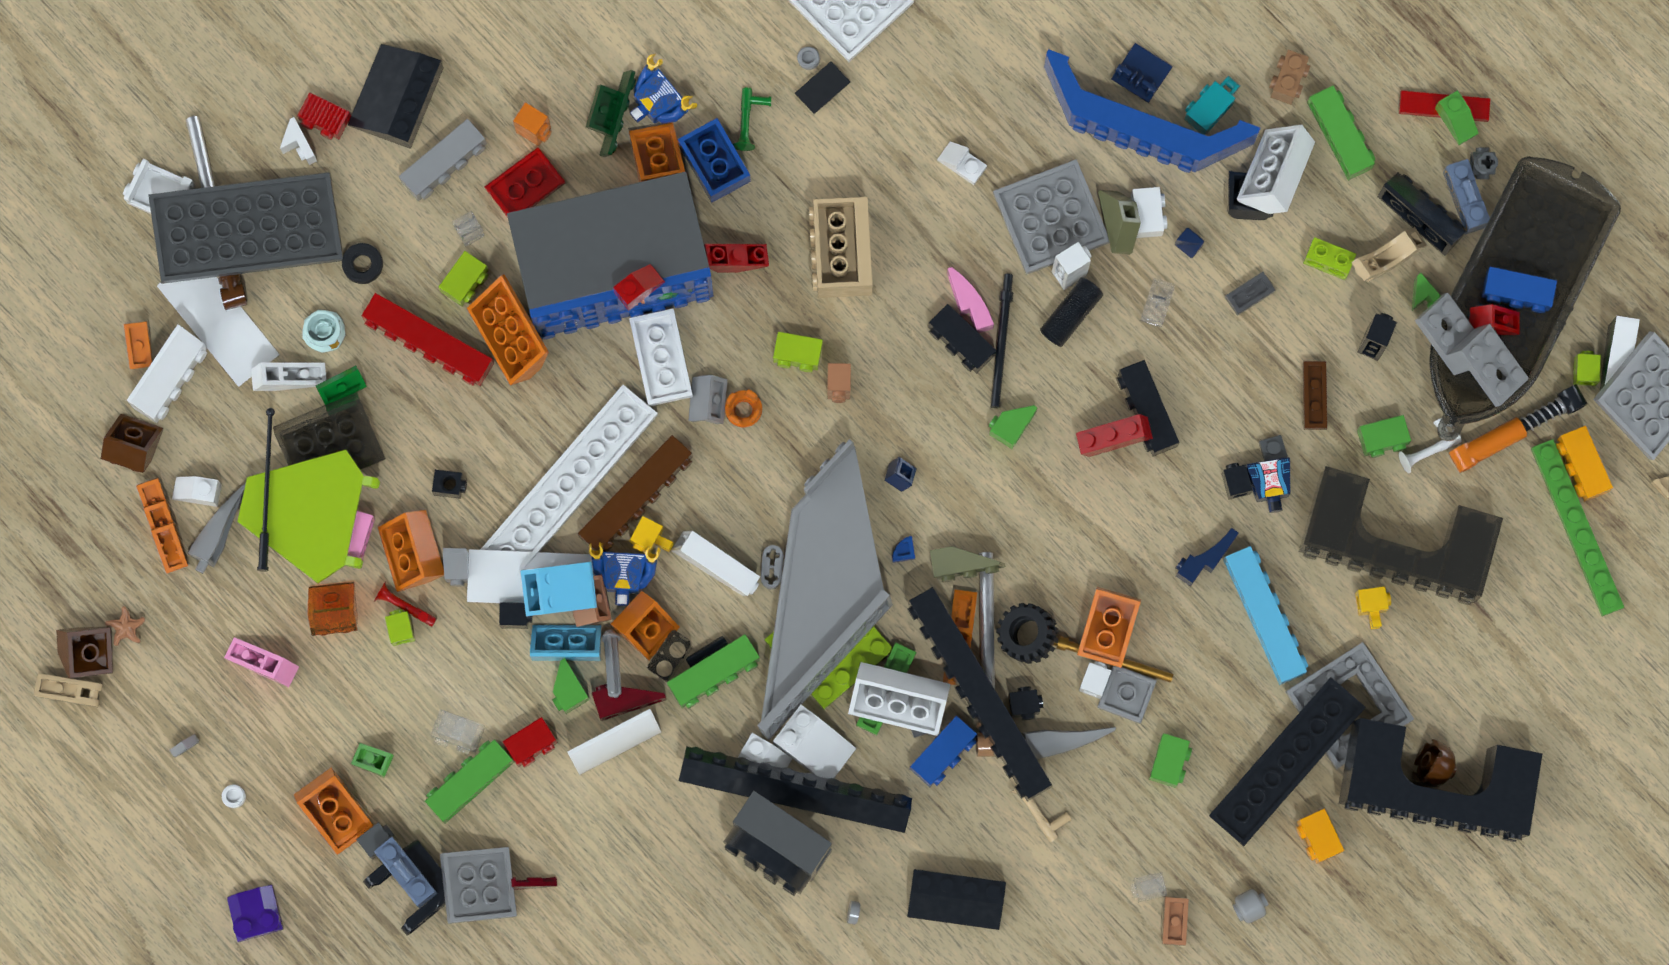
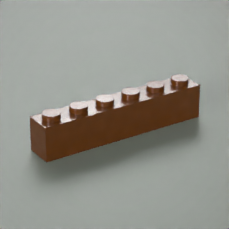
M671 435L578 532L579 538L588 546L591 544L594 551H598L600 549L599 543H602L603 552H608L614 545L612 541L618 535L622 537L629 530L630 527L628 525L633 519L636 521L640 519L645 513L644 508L649 503L654 504L661 496L659 492L665 486L669 488L676 481L677 477L675 475L680 470L685 471L692 464V452Z

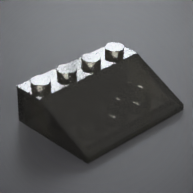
M358 392L273 427L275 437L288 466L347 450L360 470L385 460Z

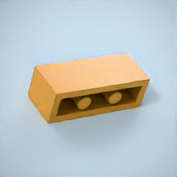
M1586 426L1563 434L1557 439L1556 447L1561 456L1564 455L1567 462L1565 464L1567 473L1570 477L1573 476L1576 485L1574 487L1579 498L1582 497L1585 502L1608 493L1613 489Z

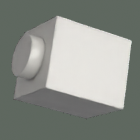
M1095 661L1094 664L1089 663L1079 691L1101 699L1111 670L1107 669L1108 666L1098 661Z

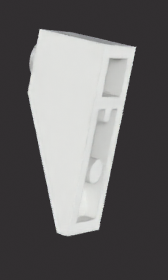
M259 363L251 369L253 391L316 387V385L326 381L325 363Z

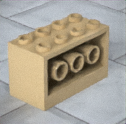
M868 197L813 199V206L809 207V225L814 226V229H810L811 248L815 247V251H811L812 270L816 269V273H812L813 292H818V298L872 296Z

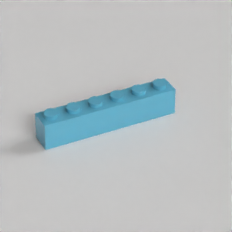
M1251 546L1226 556L1223 561L1278 684L1282 685L1305 675L1307 672L1306 668L1308 667L1304 655H1299L1296 648L1299 644L1295 635H1290L1287 628L1289 621L1285 613L1281 614L1277 606L1280 605L1278 596L1275 592L1272 593L1268 586L1270 584L1266 571L1262 572L1259 566L1261 559L1256 550L1253 551Z

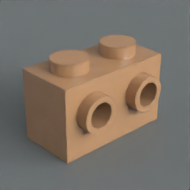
M1291 50L1287 51L1286 56L1281 55L1277 68L1281 70L1279 75H1274L1269 88L1273 89L1270 98L1292 105L1294 98L1300 97L1303 85H1300L1301 78L1307 77L1311 65L1307 64L1308 56Z

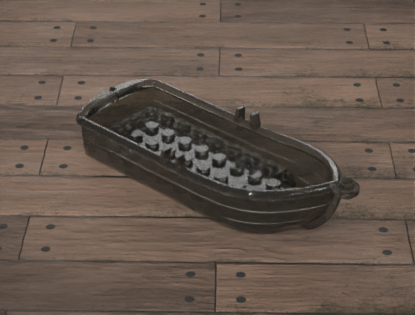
M1531 156L1523 157L1518 161L1451 294L1452 299L1468 321L1470 308L1493 304L1520 312V335L1498 336L1529 379L1501 406L1495 407L1470 371L1453 375L1431 344L1429 357L1431 382L1436 399L1443 412L1437 427V433L1445 441L1455 440L1465 424L1488 419L1508 409L1532 387L1540 375L1561 331L1565 327L1566 321L1573 311V307L1620 215L1621 204L1613 194L1599 181L1583 171L1579 178H1574L1572 172L1575 167L1552 159ZM1489 267L1556 280L1557 284L1552 308L1549 311H1545V313L1533 312L1530 307L1513 308L1506 302L1500 301V304L1487 302V298H1482L1486 271ZM1442 319L1441 326L1444 330H1447V323ZM1497 369L1496 376L1499 380H1502V373ZM1447 426L1451 427V428H1452V432H1451V433L1447 432L1446 429H1445V427H1447Z

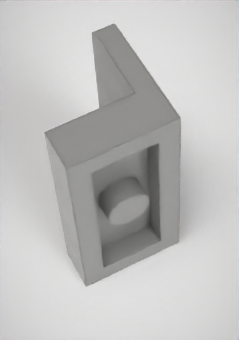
M714 375L692 378L691 390L693 397L690 398L689 421H706L714 424L724 423L728 379Z

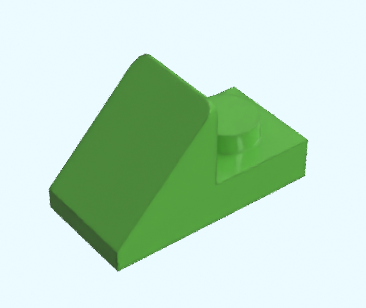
M1422 273L1417 275L1414 280L1412 311L1425 300L1429 308L1441 296Z
M360 743L351 764L385 778L394 755Z

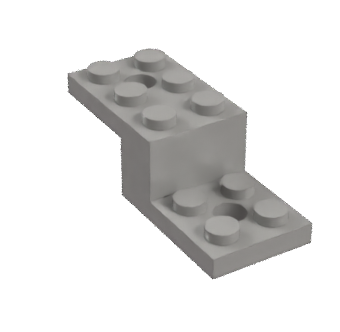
M1449 293L1441 295L1415 320L1453 375L1470 371L1495 407L1501 406L1529 379L1492 326L1487 324L1474 329ZM1442 319L1447 323V330H1444L1441 326ZM1497 369L1502 373V380H1499L1496 376Z

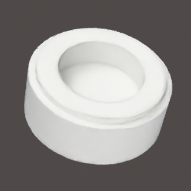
M229 785L222 792V801L229 808H239L245 802V791L238 785Z

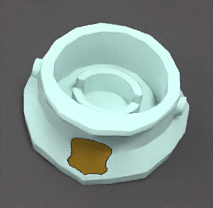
M317 310L304 320L303 340L309 347L321 353L338 349L346 336L343 320L336 312Z

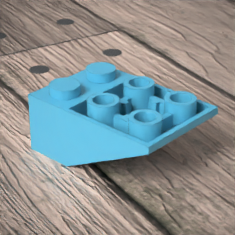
M592 562L520 571L526 616L597 608Z

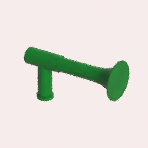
M745 87L742 89L740 136L738 141L733 144L736 150L751 151L755 149V145L751 144L749 140L751 104L771 107V96H752L751 88Z

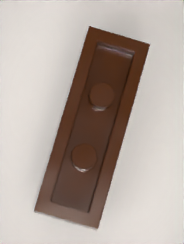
M1303 361L1304 430H1327L1326 361Z

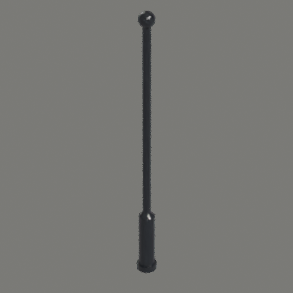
M273 408L266 410L268 424L263 527L260 534L259 562L257 571L261 572L269 571L267 520L272 416L275 414Z

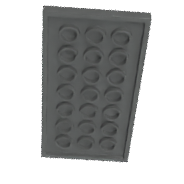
M329 172L148 194L161 284L340 262L343 259Z

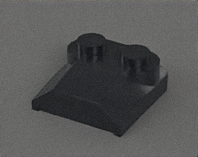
M1229 171L1228 214L1232 218L1243 220H1266L1273 217V214H1267L1237 200L1247 173Z

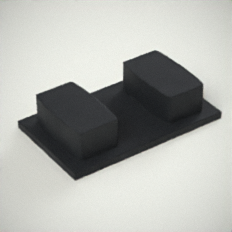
M830 61L797 90L795 95L815 114L851 82Z

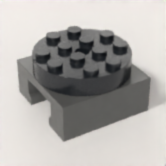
M755 791L752 792L733 820V828L723 841L725 844L724 848L734 857H737V855L742 857L745 866L754 872L759 869L763 872V876L773 885L779 882L783 885V889L792 896H795L796 893L801 894L808 882L813 881L832 852V843Z

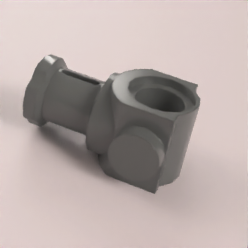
M1488 147L1476 148V152L1470 153V166L1473 174L1476 175V179H1489V175H1495L1498 158L1495 152H1489Z

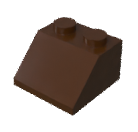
M120 414L104 436L101 459L129 468L132 471L144 473L153 459L163 428Z

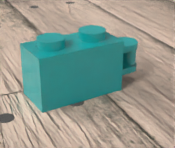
M1230 76L1226 77L1221 84H1218L1216 81L1211 86L1207 84L1199 93L1201 95L1200 99L1197 102L1193 100L1186 107L1185 111L1187 113L1184 120L1201 134L1207 135L1234 104L1236 98L1233 95L1238 91L1240 85ZM1225 86L1231 89L1230 93L1224 89Z

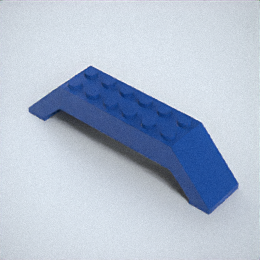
M1049 49L1047 51L1044 64L1045 71L1069 126L1073 127L1072 129L1078 133L1084 134L1087 132L1093 134V137L1097 140L1112 141L1115 143V146L1121 149L1130 148L1136 150V153L1140 156L1155 157L1158 162L1165 165L1174 164L1178 166L1179 170L1187 173L1200 171L1254 145L1260 127L1239 120L1236 126L1214 135L1206 136L1082 90L1068 64L1069 57Z

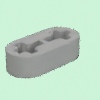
M770 545L763 551L761 569L762 585L766 589L772 590L778 588L781 584L783 552L781 548L775 545ZM772 550L776 551V555H780L779 558H775L774 565H770V558L766 557L767 554H771ZM770 569H773L774 577L778 578V580L773 581V584L770 585L768 580H765V577H769Z

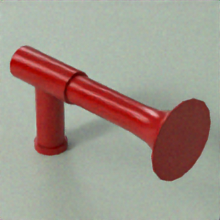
M386 581L374 602L376 600L390 602L430 627H433L437 620L434 616L391 593L386 586Z

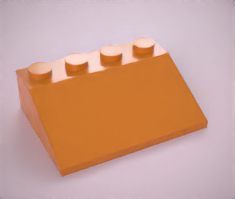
M503 274L470 304L467 310L510 385L532 378L542 368L549 352L507 277Z

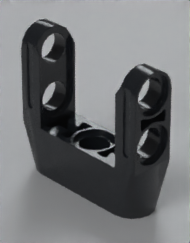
M417 839L404 847L403 850L438 894L406 919L405 924L401 927L406 936L414 932L446 905L442 869ZM382 864L364 879L363 883L368 889H371L383 883L392 874Z

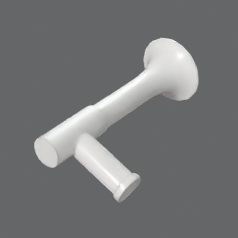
M1443 418L1433 422L1443 440L1413 454L1406 455L1403 452H1399V460L1407 473H1411V467L1416 462L1462 442L1458 433L1450 435L1443 422Z

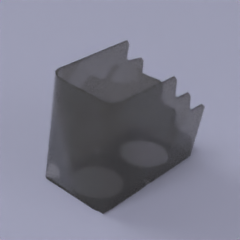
M672 630L648 664V670L666 683L670 681L693 649L690 641L676 630ZM674 642H681L686 648L685 654L680 658H675L670 654L669 649ZM668 661L671 663L673 669L669 676L662 677L657 673L656 667L659 662Z

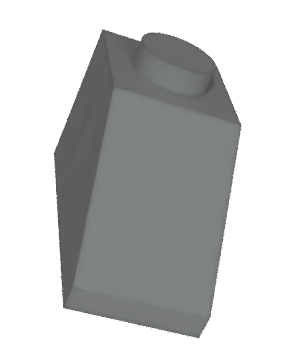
M443 548L444 579L447 583H450V586L461 587L464 586V583H468L469 552L466 548Z

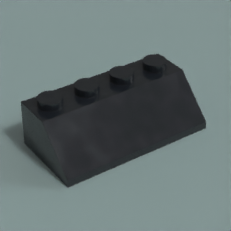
M1397 172L1383 185L1377 197L1412 228L1415 227L1423 238L1446 256L1466 232L1464 226L1458 220H1452L1441 205H1435L1429 200L1430 196L1424 190H1418L1412 185L1413 181L1407 175H1401Z
M914 869L907 918L999 930L1006 882Z

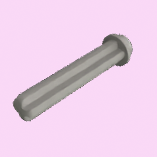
M607 630L602 636V641L605 644L607 690L609 697L618 698L622 693L618 648L620 635L615 630Z

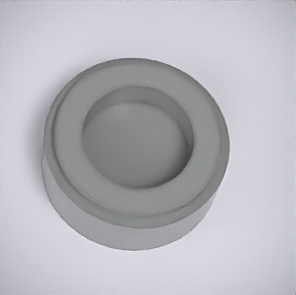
M804 47L799 51L797 60L803 69L812 70L819 65L820 56L815 48Z
M850 901L847 913L848 924H857L860 913L859 902Z

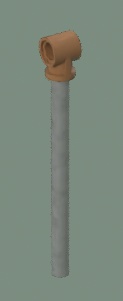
M992 552L979 553L981 556L993 559ZM983 571L980 572L981 667L995 689L993 574H986ZM979 730V734L976 737L977 757H995L990 748L993 744L989 738L985 739Z

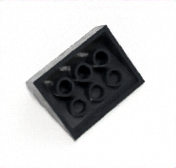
M381 44L348 126L411 149L444 69L442 61L419 52Z

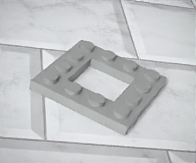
M1363 642L1286 691L1297 711L1300 712L1330 677L1337 683L1342 684L1356 675L1381 712L1371 720L1405 726L1414 720ZM1350 733L1346 736L1341 735L1326 752V755L1336 769L1345 764Z

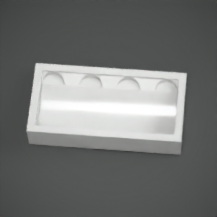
M648 709L568 751V754L577 772L581 775L661 733V730L652 711Z

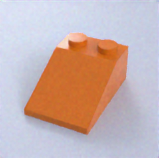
M673 123L629 131L639 182L685 172Z
M1097 587L1077 655L1122 668L1141 599Z
M332 767L294 794L297 804L337 855L355 843L357 838L374 826Z

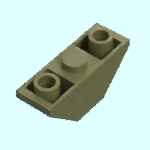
M1100 190L1098 194L1111 251L1115 254L1130 255L1133 253L1141 224L1137 204L1120 192Z

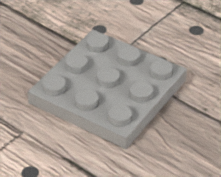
M509 847L440 854L448 924L517 916L514 889L511 886L512 870Z

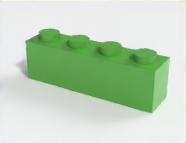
M1333 85L1310 96L1307 104L1349 181L1372 170L1375 164V156L1371 149L1367 150L1362 131L1356 129L1353 123L1355 119L1352 112L1346 110L1343 104L1344 98L1339 90L1336 91Z
M743 635L668 681L667 686L680 707L684 708L686 706L689 709L700 702L698 698L706 694L709 697L719 690L718 686L724 682L728 685L739 678L737 674L744 670L750 672L758 666L757 662L760 661V657L747 636Z
M495 739L492 742L486 741L478 749L480 753L474 758L472 756L468 757L461 764L463 768L457 773L451 772L444 779L445 784L439 789L434 787L426 795L428 799L425 802L444 824L514 763L512 758Z

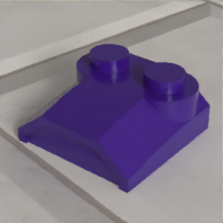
M272 885L254 888L227 897L237 942L284 930Z

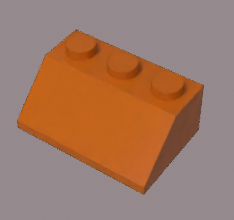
M426 510L405 512L378 527L397 592L430 583L444 576L443 564Z

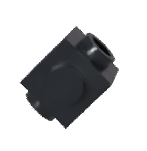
M1031 686L1017 688L1018 692L1009 693L1012 718L1022 717L1023 721L1036 719L1035 715H1039L1040 709L1044 708L1042 694L1038 695L1037 689L1031 690Z

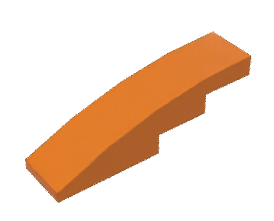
M159 477L136 485L166 574L189 566Z
M955 589L951 618L970 648L977 592ZM944 672L943 682L956 685L953 678L949 680Z

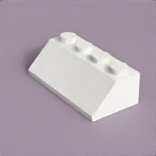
M1302 125L1266 129L1237 197L1240 203L1267 214L1288 211L1315 144L1313 138Z
M177 325L128 397V403L136 411L155 423H158L160 419L163 420L169 411L168 406L172 400L176 401L182 392L180 388L184 382H188L194 374L193 369L196 364L201 363L206 357L207 347L183 327Z
M861 662L848 714L938 736L950 684Z

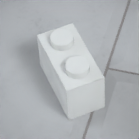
M1160 187L1133 189L1131 199L1137 204L1141 221L1137 238L1162 236L1164 229H1167V217L1162 216V207H1165V195L1160 194Z

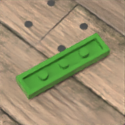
M895 643L884 668L907 673L916 652ZM860 717L856 726L877 736L883 722Z

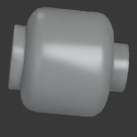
M1250 889L1236 896L1235 904L1232 906L1240 922L1244 920L1250 924L1266 915L1265 907L1269 904L1263 893L1258 895L1256 890Z

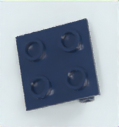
M1135 43L1123 62L1116 68V72L1111 80L1149 103L1173 66Z

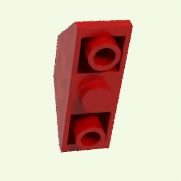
M704 244L709 268L717 273H739L769 266L767 244Z

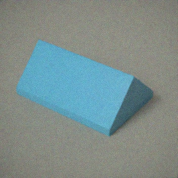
M532 625L530 658L532 661H561L564 658L566 661H601V625L576 627V625Z

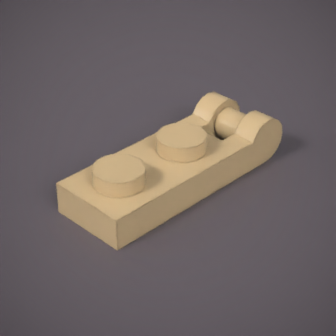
M38 673L33 696L98 708L99 700L97 698L98 693L102 690V684ZM83 689L90 690L88 698L82 697Z

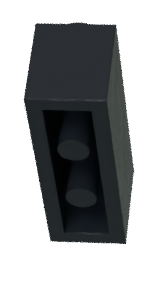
M949 304L928 324L930 335L937 341L941 339L946 344L945 349L952 356L957 355L962 359L961 364L969 372L973 370L977 374L996 355L997 350Z
M1385 313L1375 314L1367 327L1357 353L1376 361L1380 359L1389 344L1397 324L1392 316Z

